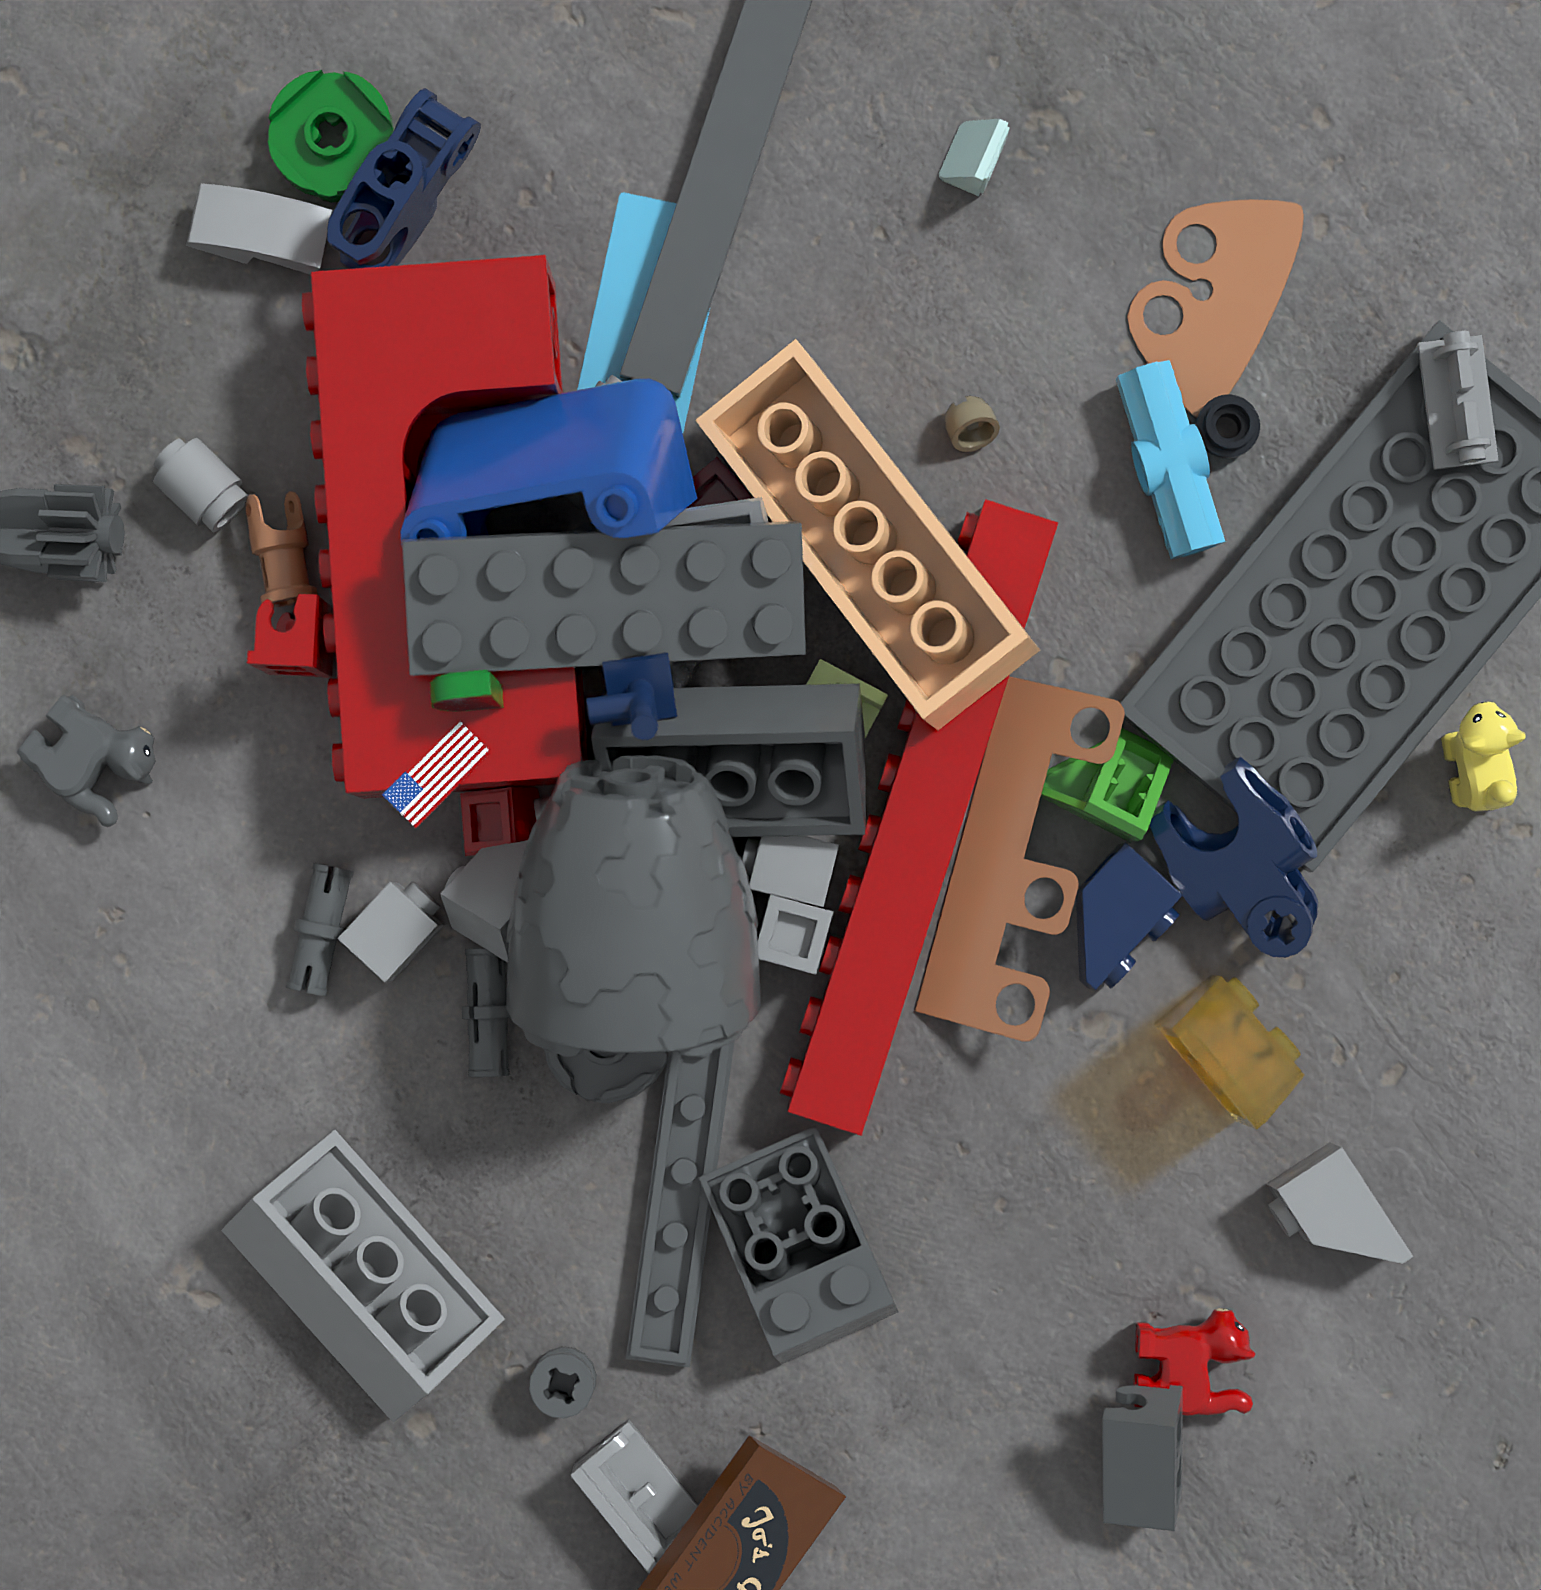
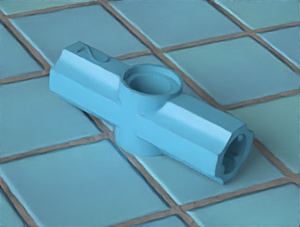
M1170 360L1136 367L1118 375L1116 382L1134 441L1131 443V453L1136 474L1145 495L1152 497L1158 516V523L1164 536L1166 550H1168L1172 560L1222 545L1225 542V538L1206 480L1210 476L1206 449L1198 428L1195 424H1189L1181 391L1175 379V372L1172 369Z

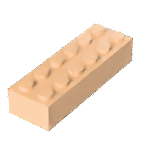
M797 339L792 341L695 420L753 497H762L767 515L773 522L798 521L802 523L803 562L917 712L936 730L941 729L1040 651L1035 642Z

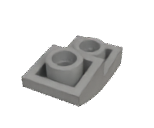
M201 183L198 187L186 246L244 264H248L254 257L311 275V272L318 271L321 267L327 238L328 221L332 210L270 193Z

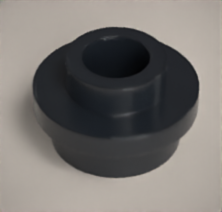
M1226 394L1217 396L1204 405L1198 414L1196 427L1199 430L1207 452L1219 458L1230 459L1245 454L1253 447L1260 433V419L1256 409L1246 399L1237 395ZM1228 417L1236 422L1238 432L1235 437L1224 438L1218 433L1216 423L1219 418Z

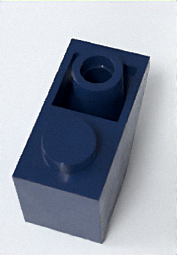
M1127 843L1118 844L1080 885L1077 891L1079 980L1088 989L1096 990L1102 983H1105L1110 989L1113 988L1136 963V960L1129 953L1146 935L1153 942L1156 941L1179 916V913L1173 906L1183 895Z

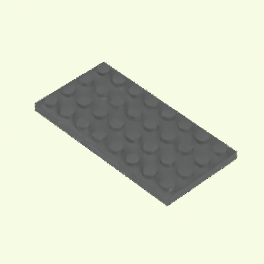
M1439 320L1420 342L1444 340L1443 335L1454 331ZM1416 346L1120 701L1125 712L1124 720L1235 812L1234 805L1223 789L1220 776L1225 770L1224 766L1241 757L1248 762L1267 783L1287 798L1310 832L1316 845L1317 857L1301 866L1308 872L1315 871L1541 597V403L1487 358H1485L1498 462L1434 470L1418 346Z

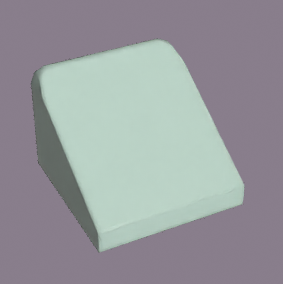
M989 119L962 123L941 167L939 178L976 196H979L980 193L983 194L1005 145L1010 129L1007 127L1008 122L1001 119Z

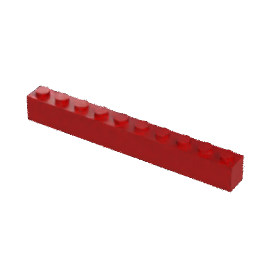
M985 499L979 515L970 512L966 513L957 544L963 551H966L970 561L1025 629L1058 522ZM1010 675L939 730H936L926 722L908 698H906L897 729L908 732L901 757L891 753L888 754L878 785V790L889 793L881 817L873 814L868 816L865 835H862L858 850L869 853L862 878L849 875L838 911L850 914L842 939L832 935L829 937L819 968V972L830 975L823 999L810 996L799 1033L810 1036L803 1061L793 1057L790 1058L779 1094L791 1097L787 1107L788 1112L862 1136Z

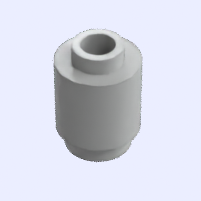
M180 438L174 440L158 455L153 463L159 470L154 477L153 483L197 526L205 524L212 532H217L226 526L245 506L248 495L240 488L242 480L199 438H194L187 443Z

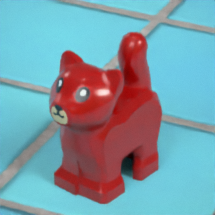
M1225 1308L1214 1309L1208 1319L1198 1326L1177 1325L1168 1328H1154L1146 1322H1136L1135 1352L1138 1353V1358L1159 1360L1160 1364L1158 1372L1151 1378L1144 1374L1134 1373L1133 1385L1169 1389L1170 1385L1183 1386V1415H1217L1229 1410H1236L1245 1414L1251 1411L1253 1406L1252 1397L1240 1389H1227L1219 1392L1210 1390L1209 1360L1227 1364L1250 1360L1255 1357V1352L1250 1348L1249 1332L1236 1319L1232 1310ZM1134 1404V1407H1142L1140 1405Z

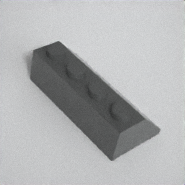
M860 683L673 688L677 717L657 720L658 731L649 740L637 739L631 732L630 724L612 726V722L594 724L591 739L595 760L600 761L601 772L613 771L614 760L621 756L655 755L684 760L695 769L696 773H701L703 777L709 780L724 810L731 837L865 835V731ZM602 690L601 696H607V690Z

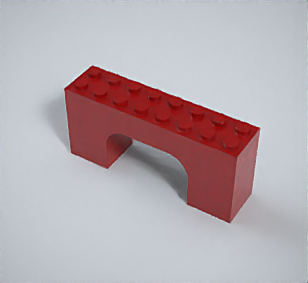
M546 255L311 272L312 292L302 293V313L306 331H313L316 342V356H307L306 374L310 395H318L321 420L311 421L310 435L314 459H322L325 484L315 486V508L318 523H326L329 537V549H320L319 570L322 587L331 588L333 598V613L324 614L323 632L327 653L335 652L337 658L338 678L328 679L331 717H340L342 743H333L334 779L336 782H344L345 793L363 799L384 797L382 794L459 719L491 753L453 792L556 785L560 774L565 771L567 766L579 761L589 760L582 666L489 671L502 684L504 708L474 711H442L432 708L430 682L435 677L443 674L412 676L409 674L403 555L400 532L418 476L422 453L428 443L432 430L440 421L460 412L563 393L556 287Z

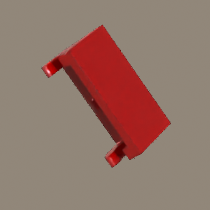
M298 594L293 611L295 620L292 619L290 613L285 612L278 620L275 630L271 622L274 614L273 603L268 599L264 600L256 614L254 651L248 650L247 664L268 675L332 678L333 653H327L323 618L324 614L333 613V607L318 595Z

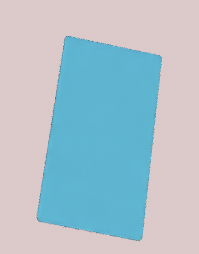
M621 193L619 195L577 390L595 387L598 381L605 383L611 375H614L621 381H628L620 378V372L677 203L629 193ZM708 315L680 398L673 396L677 406L682 433L685 428Z

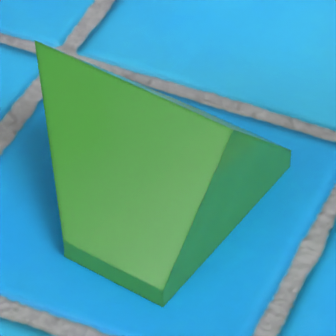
M1121 728L1115 753L1108 762L1096 764L1069 758L1048 769L1041 798L1130 843L1140 841L1148 830L1174 760L1155 744ZM1105 740L1095 744L1090 748H1095L1101 745Z

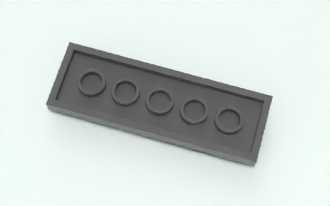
M798 521L664 527L657 533L629 538H613L602 533L600 530L402 539L410 676L477 670L505 671L603 665L602 662L661 653H668L669 662L806 654L802 523Z

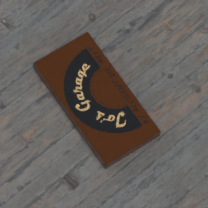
M749 1435L638 1590H780L846 1496L832 1483Z

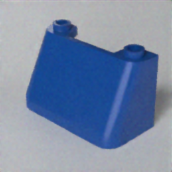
M638 378L460 412L440 421L432 430L400 531L401 545L402 539L486 536L489 534L485 523L488 515L495 508L576 492L583 493L586 510L591 522L606 535L613 538H629L659 532L697 499L677 406L671 392L662 383L655 380Z

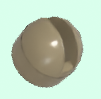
M969 395L965 396L966 402H962L957 406L953 402L945 414L946 431L955 449L962 452L976 451L987 446L997 437L1000 430L998 420L988 403L980 397Z

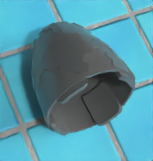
M655 755L621 756L614 760L613 771L601 772L600 761L585 760L571 764L560 774L548 802L544 805L537 821L533 825L518 872L506 942L509 943L507 1011L512 1021L524 1030L526 1039L534 1045L566 1057L578 1055L584 1049L605 1052L676 1050L681 1055L693 1057L713 1051L737 1040L742 1031L748 1027V1023L756 1017L761 1009L759 952L756 931L758 921L746 870L741 857L737 855L728 831L729 824L724 810L709 780L703 777L701 773H696L695 769L684 760Z

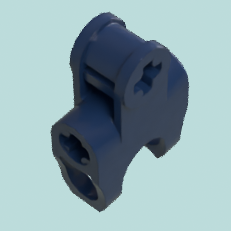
M426 88L420 90L411 99L401 114L388 141L377 145L367 155L329 218L327 227L328 243L331 247L340 251V262L344 267L356 269L398 266L432 219L437 208L438 195L473 149L481 130V123L470 116L463 118L439 103L437 95ZM357 212L343 237V224L351 214ZM378 231L370 242L357 245L365 232ZM390 242V251L382 263L377 265L364 264L379 257Z
M1239 757L1224 766L1225 770L1220 776L1223 789L1234 805L1239 817V824L1233 830L1222 834L1207 833L1200 830L1188 820L1177 805H1173L1169 800L1155 808L1149 825L1167 863L1171 880L1200 918L1208 921L1230 909L1250 937L1252 943L1261 952L1272 957L1286 958L1298 954L1307 946L1313 932V925L1318 916V899L1315 892L1297 869L1317 857V849L1310 832L1287 798L1267 783L1248 762ZM1273 910L1281 917L1275 919L1272 916ZM1292 914L1295 917L1294 922L1291 923L1286 916Z

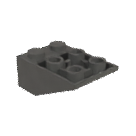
M813 1126L699 1177L773 1356L781 1364L899 1312L817 1126Z

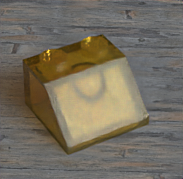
M1211 975L1155 1022L1154 1025L1233 1119L1257 1130L1268 1121L1305 1076L1294 1063L1301 1056V1053L1277 1026L1268 1032L1252 1013L1260 1005L1237 978L1234 977L1227 983L1222 976Z

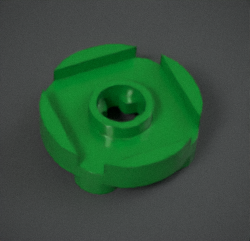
M322 70L298 76L288 83L277 95L272 103L269 114L271 122L268 130V146L274 163L291 185L305 194L317 196L323 201L333 203L340 201L367 155L377 145L388 141L394 131V127L386 102L371 83L357 74L343 71L344 74L336 72L323 74ZM324 121L333 127L341 121L348 126L342 134L345 142L338 148L330 145L323 149L316 145L322 138L317 128Z

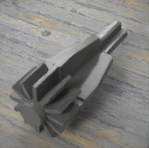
M54 484V491L31 488H14L0 491V564L37 573H47L48 577L57 578V580L107 582V574H115L117 571L113 555L122 556L125 535L123 521L118 516L121 505L120 503H112L114 490L101 485Z

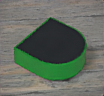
M488 670L443 674L435 677L430 682L431 707L442 711H474L504 708L502 684Z

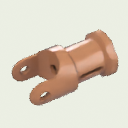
M294 491L288 492L285 497L284 506L288 525L287 530L272 529L264 523L261 504L255 494L249 495L245 502L251 551L253 555L259 556L266 592L260 597L261 603L266 599L272 601L274 608L295 605L298 594L318 595L317 588L309 583L303 550L309 545L300 499Z

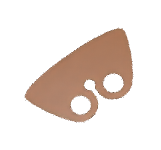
M1235 200L1207 203L1187 208L1175 215L1165 230L1163 254L1168 265L1176 273L1192 281L1198 279L1208 280L1213 287L1212 295L1209 299L1201 301L1192 296L1189 288L1176 282L1161 280L1150 283L1137 293L1131 303L1127 316L1129 330L1139 351L1148 364L1156 361L1170 360L1172 369L1175 372L1176 382L1181 391L1184 408L1195 418L1198 417L1201 409L1211 399L1231 392L1248 365L1267 328L1286 285L1302 236L1304 214L1302 206L1297 203L1278 200ZM1199 224L1206 226L1216 237L1217 246L1215 253L1204 263L1194 264L1187 262L1177 250L1176 242L1178 235L1182 229L1189 225ZM1165 295L1172 297L1182 307V324L1171 334H1155L1148 329L1144 322V308L1149 300L1156 296Z

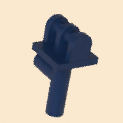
M668 653L602 662L607 696L587 698L590 725L612 722V726L630 724L631 732L637 739L649 740L658 731L657 720L677 717Z

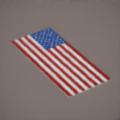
M457 719L382 795L417 828L471 774L491 751Z

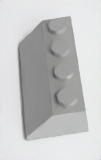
M333 1130L255 1195L221 1230L393 1423L428 1395L505 1320L336 1130Z

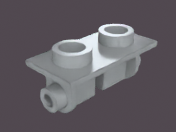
M1456 331L1443 335L1444 340L1419 342L1417 346L1434 470L1498 462L1482 335L1470 336L1469 331Z

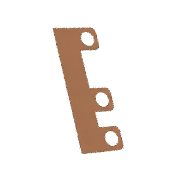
M1009 676L985 751L915 1009L916 1012L1023 1042L1031 1041L1039 1034L1050 994L1048 983L1042 977L995 964L1006 923L1051 935L1062 933L1069 924L1079 886L1076 875L1066 869L1026 860L1024 856L1052 753L1096 764L1108 762L1115 753L1125 716L1124 708L1117 700ZM1086 708H1097L1103 711L1110 724L1106 740L1095 748L1080 747L1074 742L1070 732L1073 718L1078 712ZM1039 878L1055 880L1061 886L1064 895L1063 904L1059 912L1047 919L1034 917L1025 906L1026 890L1032 882ZM1012 984H1021L1027 987L1034 996V1012L1025 1023L1015 1026L1009 1025L998 1016L996 1000L999 993L1005 987Z

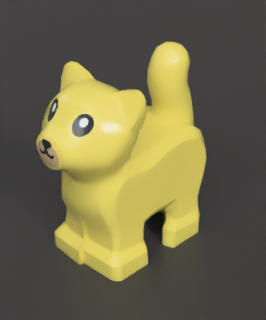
M1481 702L1472 706L1460 723V731L1445 734L1441 738L1445 760L1456 761L1459 777L1448 780L1452 803L1457 807H1467L1473 811L1496 810L1512 805L1517 796L1516 777L1509 748L1522 742L1526 735L1518 729L1512 717L1500 709L1494 702Z

